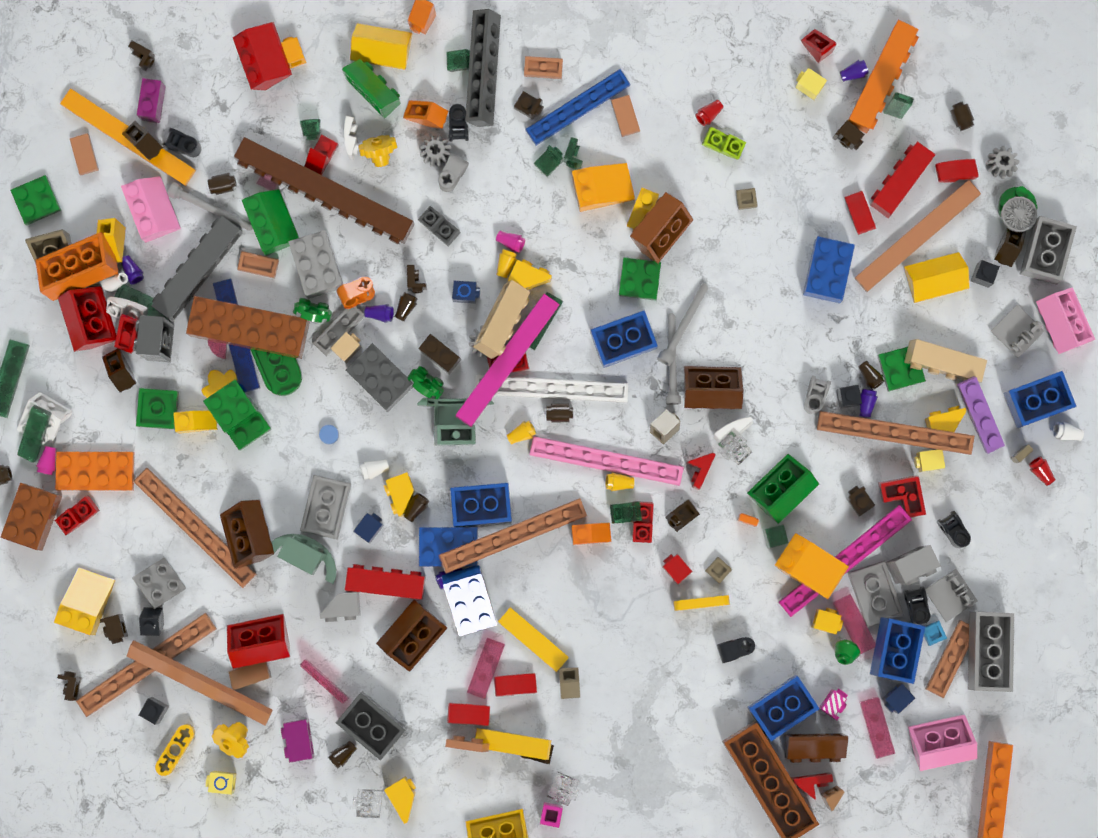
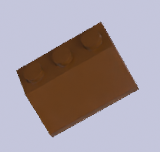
M684 366V408L742 409L744 389L741 367Z
M260 500L240 501L220 514L234 569L264 561L274 555Z
M413 600L376 644L386 655L410 672L445 632L447 627L420 603Z
M843 733L784 734L785 758L790 759L791 763H801L802 759H810V762H821V759H829V762H841V758H846L848 736Z

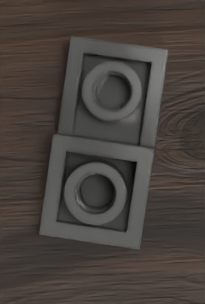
M431 206L418 219L422 225L448 247L461 233Z

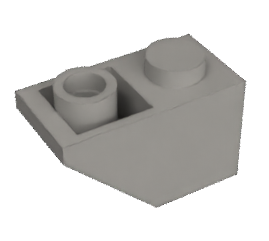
M359 592L337 594L320 614V619L325 618V622L337 621V617H344L345 621L356 620V616L361 615Z

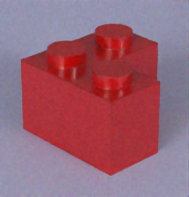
M915 475L878 482L882 502L902 500L903 510L910 518L926 515L919 476Z

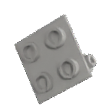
M1016 305L991 332L1019 358L1044 330L1041 328L1043 325L1039 321L1035 322L1022 308Z
M165 558L132 577L153 609L160 608L166 601L186 589Z
M957 569L925 589L945 622H948L967 608L973 607L978 602Z

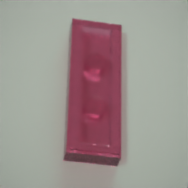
M851 594L832 602L838 615H841V620H843V625L851 641L858 645L861 652L860 655L875 648L876 643Z
M487 637L467 693L483 699L486 698L505 647L504 643Z
M305 659L300 664V667L342 704L346 703L350 698L309 660Z
M879 697L860 701L875 758L878 759L895 754Z

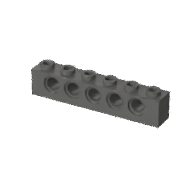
M491 9L473 10L465 122L476 127L494 125L501 15Z

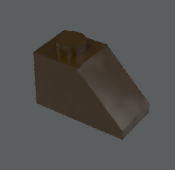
M136 121L122 133L149 161L156 157L163 148Z
M1006 228L996 250L994 260L1002 265L1012 267L1022 251L1026 231L1015 232Z
M117 348L102 356L108 377L119 393L137 384L134 374L120 349Z

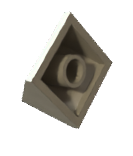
M63 229L25 239L35 264L36 259L72 244L70 235Z

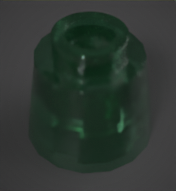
M320 119L299 121L303 137H306V140L318 139L320 135Z

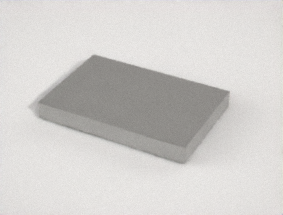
M313 475L300 531L338 540L351 483Z
M885 561L848 573L867 628L880 624L881 617L896 619L904 616Z

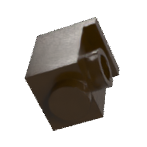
M847 120L835 133L833 139H840L841 145L847 149L853 150L854 148L857 150L863 144L861 139L865 134Z
M123 614L100 619V623H105L103 627L104 635L112 644L123 642V638L128 637Z

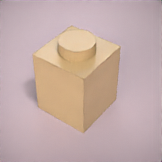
M345 332L330 349L347 363L362 348L359 344L361 340L355 334L349 335Z

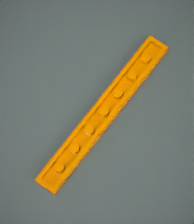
M71 88L60 104L184 186L188 184L196 172L194 168L163 148L156 157L149 161L122 135L129 127L128 125Z

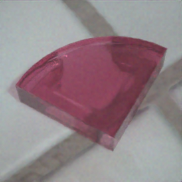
M266 175L264 178L260 177L256 183L269 190H275L277 186Z
M208 340V346L217 357L226 359L227 344Z

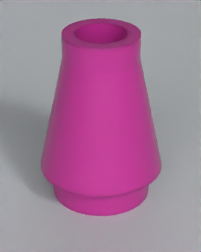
M500 230L496 236L497 242H500L514 253H520L525 245V238H522V235Z
M45 446L36 465L38 467L37 472L52 475L53 471H55L57 448Z

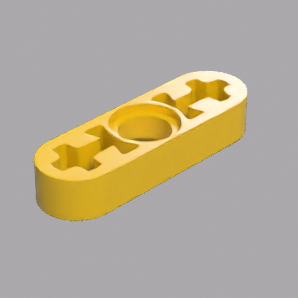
M729 595L673 601L674 611L730 605Z
M184 724L176 730L155 765V770L159 775L167 776L174 771L195 737V729L192 725ZM188 728L190 737H185L182 742L176 741V738L178 740L182 738L183 733L181 731ZM173 744L178 745L181 749L180 754L177 756L172 755L170 752ZM167 754L169 758L175 759V762L171 760L167 766L170 769L163 772L161 763L167 762L168 758L165 757Z

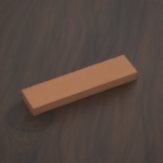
M961 620L958 621L925 688L941 698L945 697L969 648V624Z

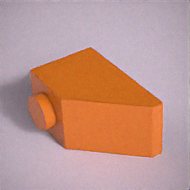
M415 0L408 18V24L413 32L417 34L421 32L426 35L436 17L434 4L427 0Z
M409 100L403 118L431 128L443 129L448 110L434 102Z
M610 523L572 525L573 545L611 542Z

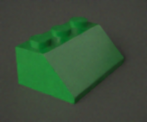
M359 59L344 66L342 71L345 79L384 119L401 104L398 92L394 88L390 90L386 86V80L380 74L377 76L373 72L374 68L367 61L364 63Z
M279 189L259 192L241 200L262 252L266 256L289 247L288 241L299 238Z
M787 454L747 494L770 518L779 524L819 485V482L811 471Z

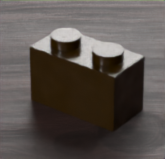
M429 334L418 348L421 353L449 375L461 361L457 354L432 334Z

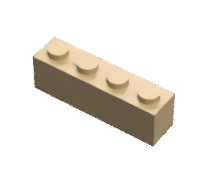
M513 280L503 285L473 345L475 349L491 359L498 355L500 356L506 348L504 344L514 332L512 328L520 320V312L529 302L528 296L530 291Z
M914 339L909 341L904 363L910 364V368L927 369L930 374L946 375L945 378L950 380H957L958 378L965 381L975 376L980 383L983 380L987 360Z

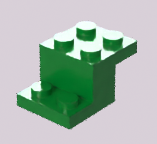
M235 379L203 401L223 432L229 435L239 451L271 430V427L254 402L245 394Z

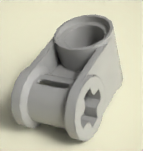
M451 154L438 178L440 189L444 192L452 191L465 173L469 162ZM450 179L451 183L444 184V180Z
M812 375L804 401V410L807 413L816 414L822 409L831 381L825 382L816 379V376ZM810 400H815L818 403L817 409L809 406Z

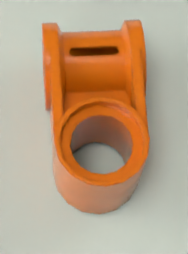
M361 277L350 283L343 284L336 291L345 309L354 308L361 303L373 299L375 296L373 282L369 277Z

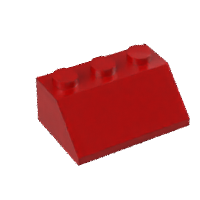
M274 22L245 29L232 37L251 90L266 91L292 75Z
M101 286L69 290L58 297L74 352L90 350L115 342L116 332L111 316L106 312L107 303Z
M284 614L227 625V654L233 669L290 657V643Z

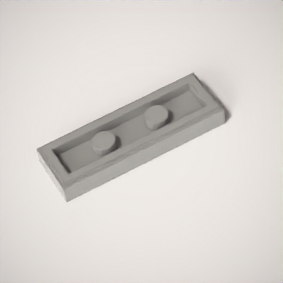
M357 306L351 309H344L312 343L327 357L332 352L330 348L345 332L349 334L365 317V314Z

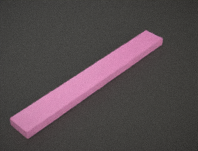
M533 436L530 456L680 486L684 468L682 466Z

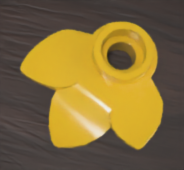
M232 369L228 370L225 374L218 370H211L208 374L209 385L201 389L203 395L208 398L234 379L237 380V375Z

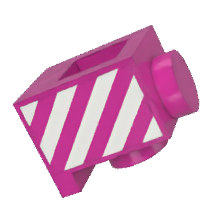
M831 689L819 708L833 719L838 720L837 713L841 714L847 706L845 702L848 695L840 689L837 691Z

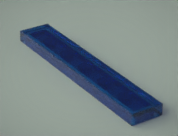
M231 278L212 283L217 301L239 305ZM229 345L238 382L243 391L246 393L260 389L251 350L249 348Z

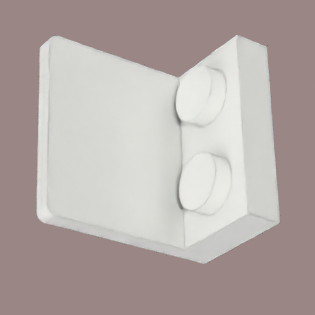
M39 392L28 400L17 430L44 447H52L60 424L71 416L72 411Z

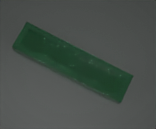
M11 339L9 340L0 369V416L8 418L30 347L28 344Z

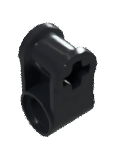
M454 104L449 109L450 142L458 139L469 141L468 124L465 122L466 110L461 104ZM456 110H460L463 112V115L460 118H455L453 113Z
M169 128V136L162 146L189 157H197L201 153V145L195 138L176 129ZM190 144H195V147L192 150H187Z
M951 511V514L943 520H937L938 526L955 548H963L970 544L971 536L955 511ZM958 534L964 536V544L957 542L956 537Z
M922 586L918 590H904V598L911 621L917 625L927 623L931 615L925 588ZM917 611L924 613L925 618L923 621L917 620Z
M742 637L717 644L722 664L753 653L755 642L749 637ZM745 640L752 645L748 651L741 648Z

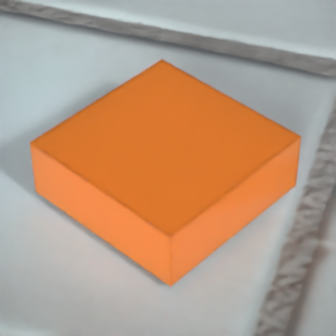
M743 513L739 514L737 521L753 527H757L759 522L758 518Z

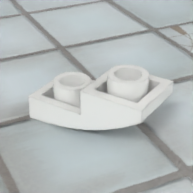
M346 116L344 125L345 146L349 158L354 160L355 155L359 153L358 145H360L357 138L352 136L356 134L357 124H355L353 117Z
M118 297L107 298L106 312L119 320L122 314L139 320L140 315L148 314V308L136 302Z

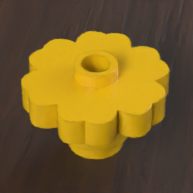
M380 135L376 138L371 137L362 141L363 144L358 145L360 156L371 158L375 167L388 165L389 154L397 148L395 137H390V135Z
M236 722L229 728L225 724H221L213 730V741L219 745L221 751L229 756L233 755L235 758H242L247 753L249 745L245 738L247 737L248 729L244 724Z

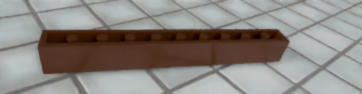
M246 137L243 138L234 155L237 165L244 169L250 167L254 169V173L264 178L266 175L276 185L281 186V184L288 186L287 189L295 194L300 192L305 195V199L313 203L316 200L322 203L321 206L329 211L334 209L338 211L339 216L345 219L350 217L355 220L357 225L363 228L368 226L372 228V232L379 236H382V234L387 235L389 240L395 244L400 242L405 244L415 225L413 220Z

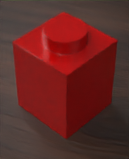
M670 554L663 560L665 564L662 568L676 584H679L693 572L678 554L675 556Z

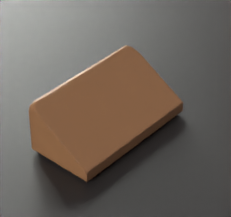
M267 662L229 671L233 690L272 678Z
M835 786L821 793V797L826 807L833 811L845 792L840 787Z

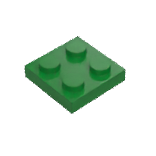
M46 175L10 190L26 226L61 211Z
M624 257L619 296L657 300L661 262L656 263L655 261Z
M908 347L877 355L888 392L926 381L923 369L910 368V364L904 363Z
M139 388L136 427L175 430L174 413L177 412L179 391Z

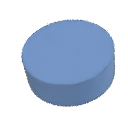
M325 425L321 428L319 437L325 444H334L339 438V432L336 427Z

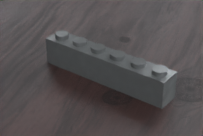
M223 216L220 219L217 218L212 223V229L209 233H205L201 237L198 247L196 249L193 248L189 252L187 261L178 266L176 275L167 280L164 285L165 289L152 300L153 304L151 306L172 323L243 234L240 228Z

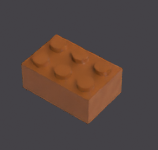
M665 192L657 200L655 206L645 215L642 222L634 228L630 237L641 253L659 263L692 223L693 218L683 202Z
M20 483L0 538L43 551L62 496Z

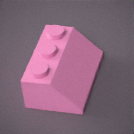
M161 176L138 179L121 186L139 235L145 243L181 229Z
M1073 287L1036 301L1038 312L1044 319L1045 328L1050 333L1053 346L1058 354L1095 340Z
M965 715L908 727L914 756L920 771L977 759V742Z

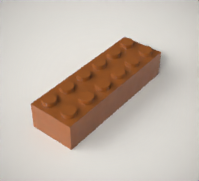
M194 296L186 334L199 339L302 359L310 322L296 316Z
M756 721L722 741L780 838H799L819 825Z

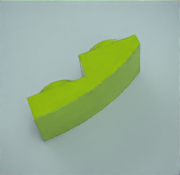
M709 127L702 142L703 146L739 160L746 144L745 141L731 134L727 135L713 127Z

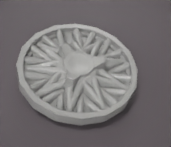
M1014 197L1003 205L1001 219L1009 230L1024 232L1035 224L1037 209L1029 199Z

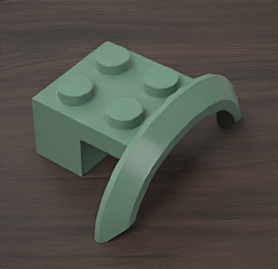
M422 398L417 403V406L434 407V446L476 444L475 425L470 427L455 417L468 398ZM490 401L488 405H493L494 402Z
M286 534L271 542L274 553L281 548L277 555L278 558L311 575L315 574L321 561H324L327 570L325 580L334 584L336 579L335 561L331 553L315 539L299 534Z

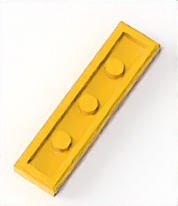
M511 607L498 621V623L556 672L569 658Z
M482 728L476 729L475 738L483 739V743L489 744V750L549 760L552 740Z

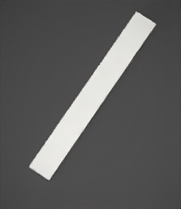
M476 375L475 388L484 375ZM508 377L494 396L627 403L628 383Z

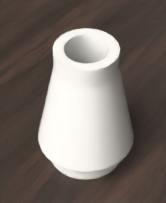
M123 272L102 280L101 285L104 290L114 292L127 283L128 277Z
M1062 421L1055 424L1053 436L1058 440L1081 441L1084 431Z
M386 459L363 462L362 465H359L364 480H371L389 470Z

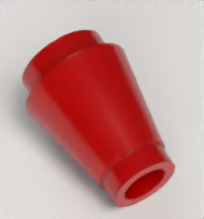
M715 100L698 109V113L695 114L697 121L703 126L710 125L724 108L723 104L719 100Z
M1042 456L1029 463L1030 471L1046 486L1056 480L1047 460L1043 459Z

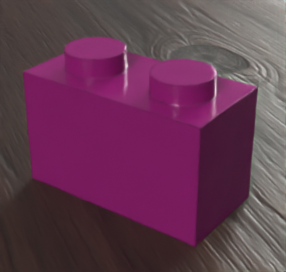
M142 78L137 116L141 121L160 123L166 88L160 80Z
M309 718L283 723L281 735L282 739H286L287 747H284V754L286 759L289 758V763L313 759L315 755Z

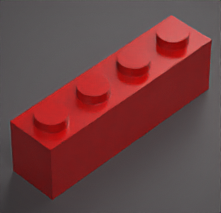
M918 141L914 146L911 144L904 152L907 156L903 161L900 159L893 167L895 170L893 175L890 176L888 174L882 182L884 187L881 191L877 189L871 197L873 202L870 206L887 218L893 214L936 155Z
M353 564L352 568H347L345 591L423 600L426 577L421 576L422 572L410 571L409 575L402 574L403 570L391 569V572H384L383 567L372 566V570L364 569V565Z

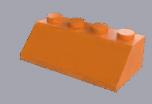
M102 232L35 260L40 293L52 301L57 300L58 297L69 290L83 289L118 274L116 256Z

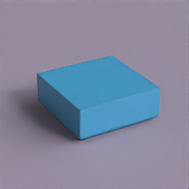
M940 621L925 626L924 637L928 646L947 639Z

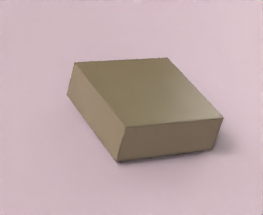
M755 188L736 190L738 210L758 207Z
M1029 444L1025 445L1010 459L1014 463H1019L1033 451V448Z
M719 557L705 570L719 584L732 571Z

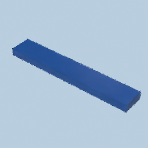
M621 69L529 126L525 131L535 146L625 90L631 84Z

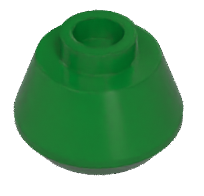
M849 640L836 642L835 657L839 663L848 665L860 656V649L854 642Z

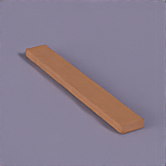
M968 180L854 279L868 292L981 195L979 190Z
M823 411L819 413L817 430L968 455H972L975 437L974 435Z
M146 468L133 481L242 588L257 575L248 565L234 569L228 546L152 471Z
M579 498L438 556L445 573H448L584 518L587 514Z
M204 613L154 647L153 650L173 659L217 628L207 613ZM134 661L76 700L85 716L88 717L155 670Z
M135 640L130 644L127 657L266 726L273 711L272 709Z

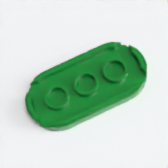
M250 349L265 386L273 394L287 396L294 393L300 387L302 372L296 358Z

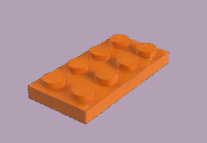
M56 452L55 490L134 491L135 452Z

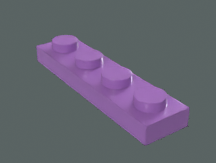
M973 376L957 384L985 453L989 454L1005 446L977 377Z

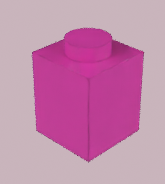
M544 802L540 824L559 828L563 806Z

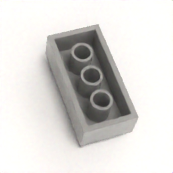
M969 611L968 690L1013 692L1014 613Z

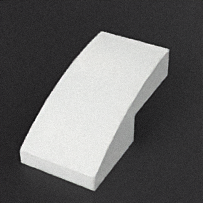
M751 417L743 418L724 426L714 434V439L720 443L732 432L740 436L752 425L753 419Z

